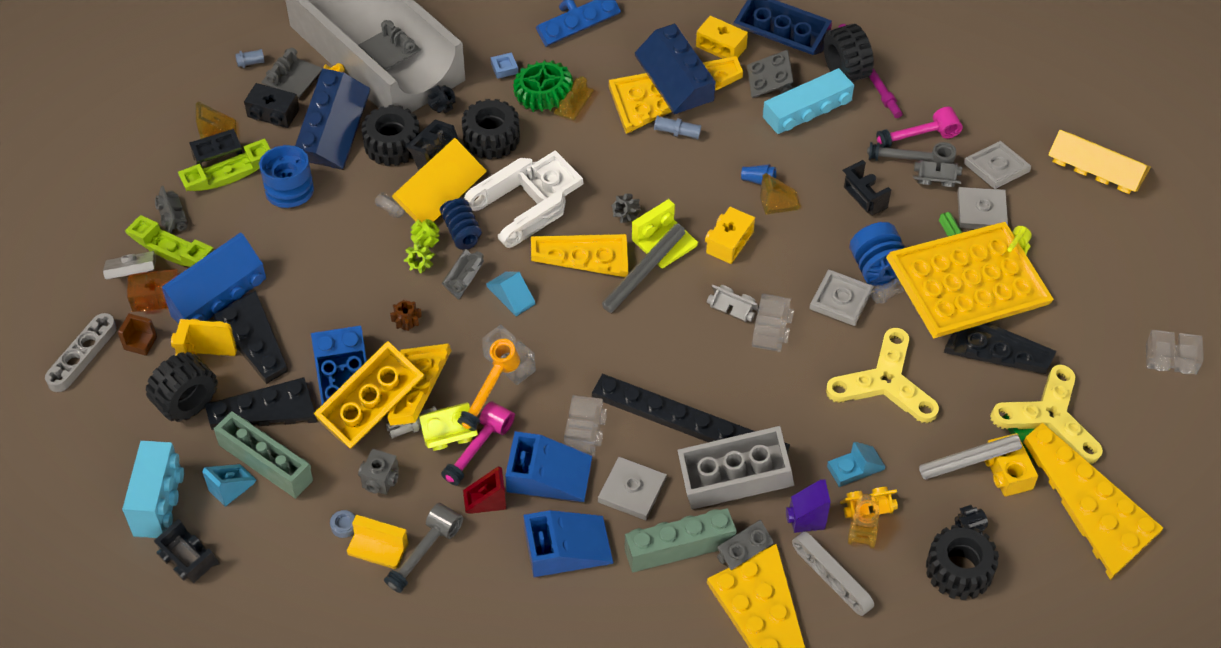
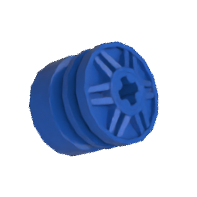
M291 145L277 146L268 150L261 157L259 162L266 198L271 204L277 207L291 208L307 202L312 197L314 185L308 155L303 149Z
M878 222L862 228L851 239L849 248L857 264H859L858 267L866 283L872 286H883L898 280L886 258L889 252L905 248L895 226L889 222Z

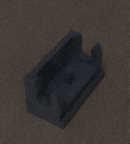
M234 129L189 142L193 159L196 161V165L200 163L201 167L202 162L234 152L237 153V156L242 154V147Z

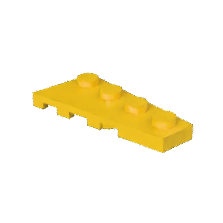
M626 234L531 236V261L626 277L628 275Z
M449 343L401 349L400 353L421 371L424 377L389 411L388 421L390 426L416 422L451 353Z

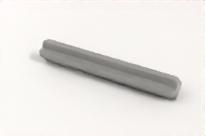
M1014 434L919 466L922 478L926 480L1022 448L1019 436Z

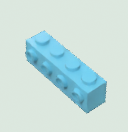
M838 68L764 101L763 118L777 134L791 130L799 124L808 122L823 113H828L832 109L852 101L854 84Z

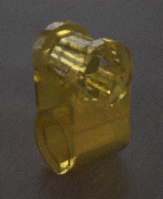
M864 494L857 499L847 544L852 545L853 542L869 545L870 548L874 549L878 531L879 502L873 495ZM865 503H870L874 506L875 510L870 514H864L861 512L860 507Z

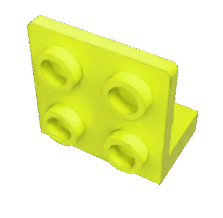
M668 199L632 221V241L646 254L674 224H677L674 220L675 204ZM685 230V235L657 265L660 268H665L696 248L698 241Z

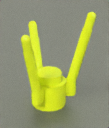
M1017 226L1012 231L1015 238L1007 251L1011 252L1019 243L1027 255L1031 247L1028 242L1032 234L1028 228Z

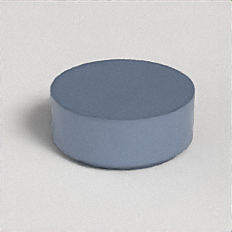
M341 510L333 514L330 519L332 533L339 538H347L353 535L352 522L355 515L347 510Z

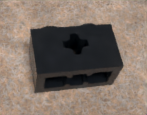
M255 83L244 100L247 117L289 128L300 110L297 94Z

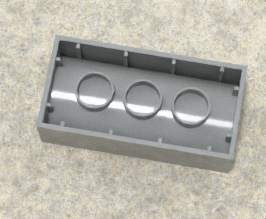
M285 0L290 26L331 65L342 64L347 75L368 86L371 89L368 99L378 108L382 106L384 108L389 107V105L398 107L399 105L403 106L404 110L408 108L412 113L428 103V95L431 94L430 89L433 87L446 85V87L452 89L465 81L462 42L414 0ZM384 20H391L395 27H399L408 38L413 39L414 44L421 51L384 70L358 45L381 33V23Z

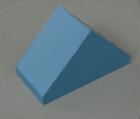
M504 272L486 283L488 289L515 316L535 305V300L520 272Z
M240 464L204 467L202 471L209 492L225 507L256 482V479Z

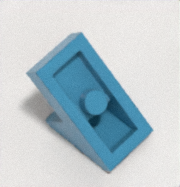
M853 442L851 453L828 461L827 468L837 485L841 487L885 470V465L873 446Z

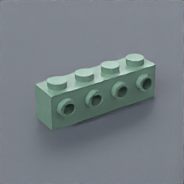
M231 411L214 428L220 447L295 499L313 481L311 466L305 459L298 457L286 446L279 444L270 438L268 434L260 431L251 425L249 421L241 418Z
M728 508L722 510L713 509L706 514L686 516L681 520L670 523L661 522L654 527L646 529H634L625 534L624 550L633 573L719 551L717 548L719 545L736 535V528Z

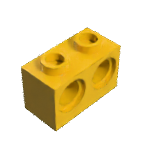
M1007 435V436H1003V437L991 439V440H988L987 443H990V442H993V441H996V440H999V439H1002V438H1005V437H1008V436H1011V435ZM1023 444L1021 449L1004 454L1006 456L1001 455L984 461L987 467L990 466L993 472L994 483L997 488L1001 489L1004 497L1034 489L1038 474Z

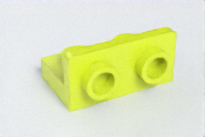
M468 402L418 416L427 448H433V451L445 449L448 447L447 443L455 441L458 444L467 443L473 440V436L478 435L477 429L476 431L465 429L457 422L462 411H469L470 405Z

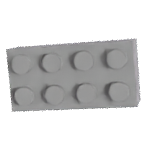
M780 426L678 449L691 510L794 486L792 470Z

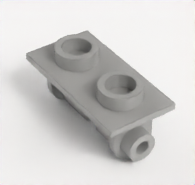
M712 285L715 294H710L707 299V303L710 304L711 308L727 313L729 307L732 306L731 316L744 322H752L755 313L752 311L759 312V307L755 303L756 300L746 294H742V297L736 295L731 288L725 285H720V287Z

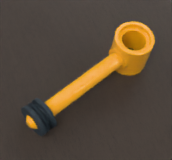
M499 339L490 347V356L493 359L492 364L494 366L469 411H462L460 418L457 420L465 429L476 431L477 424L480 423L477 416L502 372L509 373L514 371L520 364V356L514 344L508 339ZM510 353L506 358H501L503 354Z

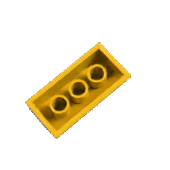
M1059 130L1048 154L1053 157L1052 162L1064 167L1068 163L1075 166L1073 171L1087 176L1088 172L1096 175L1095 180L1106 185L1109 182L1118 184L1117 189L1127 194H1130L1131 191L1137 192L1151 168L1149 165L1064 130Z
M387 341L314 415L338 440L352 449L424 377V374Z

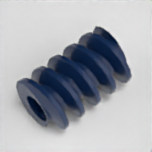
M457 198L445 202L440 207V212L455 246L461 250L471 249L477 244L482 231L477 220H475V215L472 213L468 200Z

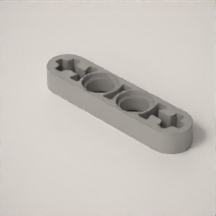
M107 313L95 316L47 371L45 380L51 391H65L114 335L117 326L113 316ZM87 340H95L94 345L90 347L82 346ZM71 358H80V361L75 365L67 364Z
M802 532L792 540L796 552L854 612L863 616L874 607V602L867 591L809 533Z

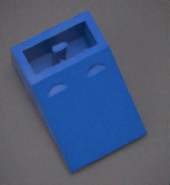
M361 325L311 333L322 405L367 362Z
M515 431L505 475L506 491L509 493L585 502L592 456L543 435Z
M552 510L523 515L524 531L533 577L613 564L603 516Z

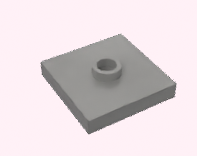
M1001 141L966 157L964 163L994 189L1029 173L1031 170L1029 163Z
M958 188L959 228L979 229L1001 222H1006L1008 225L1005 190Z
M151 251L140 254H128L120 258L106 260L103 269L104 277L107 280L153 271L156 262L155 253Z
M828 269L810 303L809 309L855 326L874 286Z
M618 457L598 496V503L647 520L666 481L667 474Z

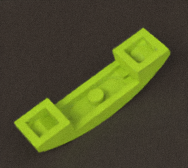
M264 138L243 146L245 153L202 169L199 163L179 171L178 175L186 191L218 188L254 173L260 169L259 162L261 157L270 150L266 139Z
M142 215L125 230L128 236L149 251H154L156 255L168 261L191 267L214 251V247L196 239L191 243L161 230L159 223Z

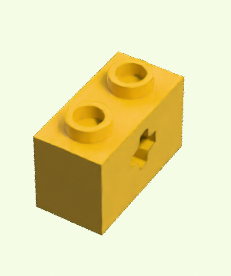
M710 15L697 30L696 47L722 59L735 56L739 58L747 48L748 32Z
M729 207L725 214L722 213L719 216L716 227L708 231L705 237V242L707 243L706 253L732 264L754 232L755 217Z

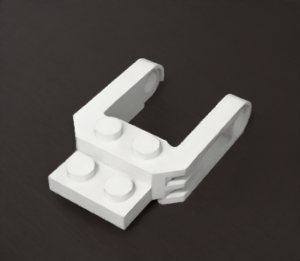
M555 150L537 162H532V159L528 158L517 159L471 188L464 198L468 200L472 211H479L519 185L523 186L524 190L537 205L516 217L514 222L506 226L498 234V239L504 246L511 248L561 217L566 203L565 196L584 183L583 178Z

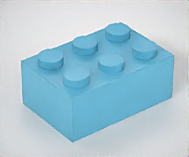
M140 441L122 508L133 537L157 538L173 523L172 508L178 503L179 494L177 488L178 484L183 482L184 468L180 467L179 454L175 452L171 442Z

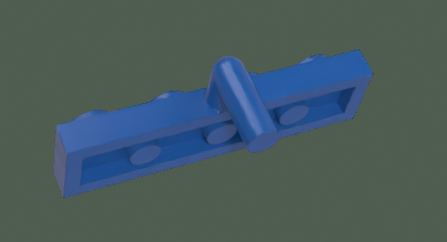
M563 0L559 5V9L561 11L568 9L569 11L537 25L536 30L545 47L612 18L618 15L621 10L615 0H593L580 7L576 6L574 0Z

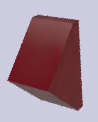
M496 467L463 489L465 513L473 514L506 510L502 467Z

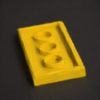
M454 138L392 195V198L415 222L417 220L423 222L426 219L434 222L441 215L440 207L445 202L459 198L487 171Z

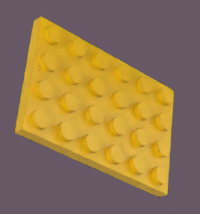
M1006 222L892 251L886 257L933 339L1049 305L1054 300L1020 244L1017 243L1011 252L1007 251L1015 236Z

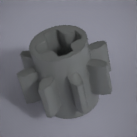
M632 194L616 196L617 200L611 205L613 207V217H620L621 223L636 220V216L642 211L639 205L640 200L632 199Z

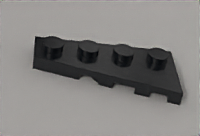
M256 291L213 314L215 321L231 325L236 347L266 384L288 372Z
M990 323L952 333L944 349V353L1041 374L1047 373L1057 352Z
M304 377L205 404L211 430H214L231 411L251 424H258L259 427L269 426V423L284 422L285 425L308 420V423H317Z

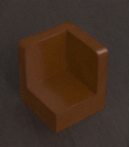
M130 313L118 331L124 350L147 356L157 338L151 319Z

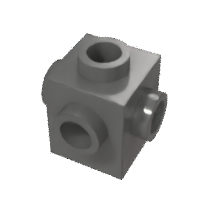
M372 449L366 462L363 461L359 468L358 475L361 478L362 488L374 494L381 493L387 495L390 487H394L398 480L399 467L397 456Z

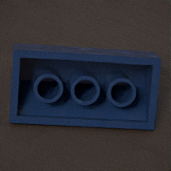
M747 0L733 22V26L808 54L816 55L824 50V36L826 32L831 30L832 20L777 0Z
M675 23L656 29L635 52V57L674 115L714 101L716 82Z
M322 68L295 144L296 147L303 149L307 153L309 163L344 170L371 91L368 86L344 72Z

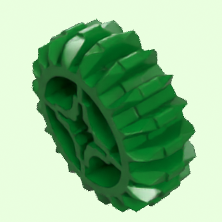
M544 60L542 63L536 61L534 65L528 64L527 68H521V72L516 74V78L513 80V91L517 101L525 109L531 108L533 112L537 109L543 112L545 109L551 111L553 107L560 108V104H566L567 99L571 98L574 88L573 77L568 68L564 67L562 63L556 64L554 60L549 63Z

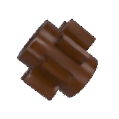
M402 300L397 305H393L394 312L390 313L391 322L396 323V329L401 328L409 331L414 326H419L418 318H421L422 315L421 309H416L415 301Z

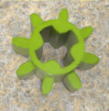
M429 219L423 220V222L417 220L411 226V240L414 244L416 242H419L421 246L429 244L433 248L439 241L438 237L440 235L438 232L440 230L433 221Z
M416 242L414 249L408 247L405 250L409 255L404 259V262H408L410 271L418 269L419 273L425 271V266L427 268L433 266L430 260L435 256V253H431L429 244L421 246L419 242Z

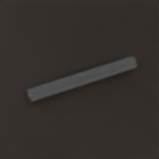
M678 223L674 224L602 302L603 308L606 311L612 313L685 235V228Z

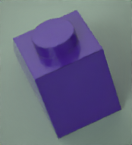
M825 479L819 480L791 496L790 507H786V519L788 523H792L794 533L825 530L831 503Z

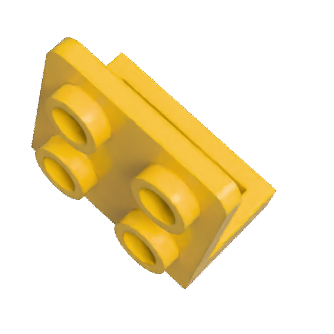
M180 319L177 332L173 333L171 337V347L175 348V356L181 352H191L195 355L201 353L235 356L237 351L231 325L221 321L209 322L197 319Z

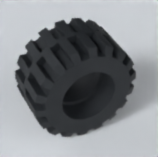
M855 23L826 32L824 36V55L830 72L839 68L851 82L867 78L872 74L874 67L872 47L866 33L859 25Z
M500 99L479 100L475 105L471 104L468 107L469 110L464 111V116L462 117L463 142L466 149H470L471 154H477L479 158L487 157V159H492L496 157L499 159L502 158V155L507 156L510 154V151L516 149V145L520 141L519 115L512 105L509 106L508 102H500Z
M389 105V107L385 108L384 106L379 107V110L374 109L371 111V115H366L365 121L362 122V136L365 152L371 160H375L378 164L384 163L385 166H390V164L398 166L399 163L403 162L405 164L409 162V158L413 159L412 153L405 146L420 133V126L417 116L411 113V110L408 108L404 110L403 106L399 105L398 107Z
M181 352L176 356L169 357L166 361L164 360L152 372L153 375L147 381L146 396L168 420L181 422L183 419L187 420L191 416L197 415L205 408V404L212 400L213 394L217 390V376L197 355L191 352Z
M957 524L952 525L951 530L946 527L942 529L941 534L937 533L931 543L926 560V574L928 578H932L930 583L933 587L938 586V591L942 594L945 592L949 593L950 598L955 599V596H960V600H966L967 596L973 599L978 597L979 593L983 594L986 592L987 587H990L999 558L998 551H995L996 545L994 541L989 542L990 536L986 533L982 535L980 529L975 527L972 530L969 529V525L964 524L962 528H959ZM949 557H965L975 567H958L951 562Z

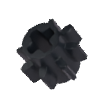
M437 85L430 89L431 94L428 95V104L432 110L438 113L442 111L447 113L453 109L452 105L456 103V97L451 88L446 87V85L442 87Z
M972 505L959 508L960 513L955 517V525L958 524L959 528H962L963 524L969 525V529L972 530L976 527L980 529V533L983 535L982 531L988 527L985 512L982 509H977V507L973 508Z

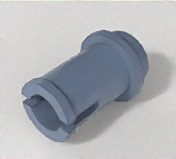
M262 49L243 53L239 51V53L235 54L238 67L242 66V68H245L247 65L265 63Z

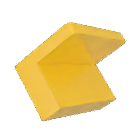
M356 515L352 522L354 536L348 546L347 554L396 569L408 545L406 529Z

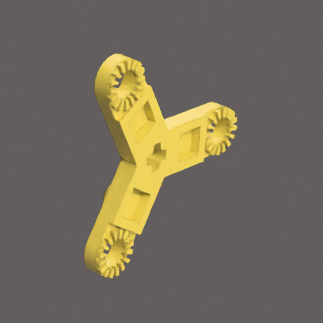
M891 328L886 331L876 369L833 377L827 383V397L830 400L832 399L833 402L843 403L847 400H858L884 394L905 412H909L917 421H921V423H931L936 419L939 411V406L934 399L901 374L909 336L900 328ZM895 336V338H901L902 343L895 344L890 339ZM883 377H887L888 380H891V383H887L886 380H882ZM836 385H841L840 387L843 386L845 392L837 393L832 388L836 387ZM926 405L925 407L931 408L932 412L928 414L922 413L919 407Z
M1056 365L1052 368L1048 375L1041 401L1002 402L996 404L991 412V421L998 428L1001 427V429H1035L1041 423H1044L1088 463H1096L1103 452L1100 443L1067 412L1075 383V374L1065 365ZM1059 373L1060 375L1063 374V377L1066 376L1065 379L1067 380L1062 381L1057 377V375H1059ZM1001 411L1002 413L1005 412V414L1008 413L1009 419L1002 418L999 413ZM1049 411L1053 413V417L1049 416ZM1083 446L1091 447L1090 450L1093 449L1092 452L1094 453L1088 454L1084 451Z

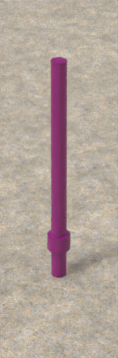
M873 68L869 78L881 95L882 103L886 108L890 109L895 118H900L903 113L896 103L897 99L892 92L888 91Z

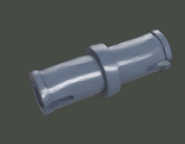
M657 116L654 130L674 133L673 136L677 137L678 135L699 139L701 125L682 122V119L679 118L673 120Z

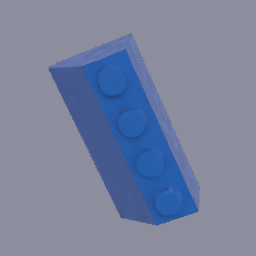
M240 232L163 285L162 290L170 315L178 324L180 319L207 321L213 317V314L226 308L235 300H239L252 288L259 286L266 279L263 263L245 236Z

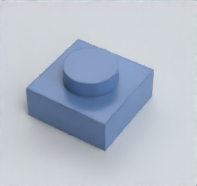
M512 52L490 57L497 79L518 74V66Z

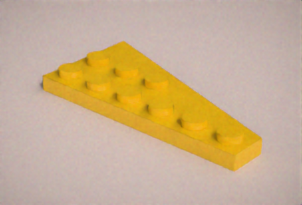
M737 56L702 62L716 82L715 91L743 78V70ZM647 73L609 80V89L625 134L656 120L657 116L663 117L672 112Z
M1041 423L1025 437L1023 443L1039 468H1043L1050 479L1048 482L1052 489H1056L1062 498L1061 503L1082 536H1085L1093 547L1092 552L1097 560L1100 559L1107 569L1106 574L1111 580L1161 533L1163 527L1044 423Z
M777 544L759 552L733 570L727 568L707 578V585L749 648H805Z

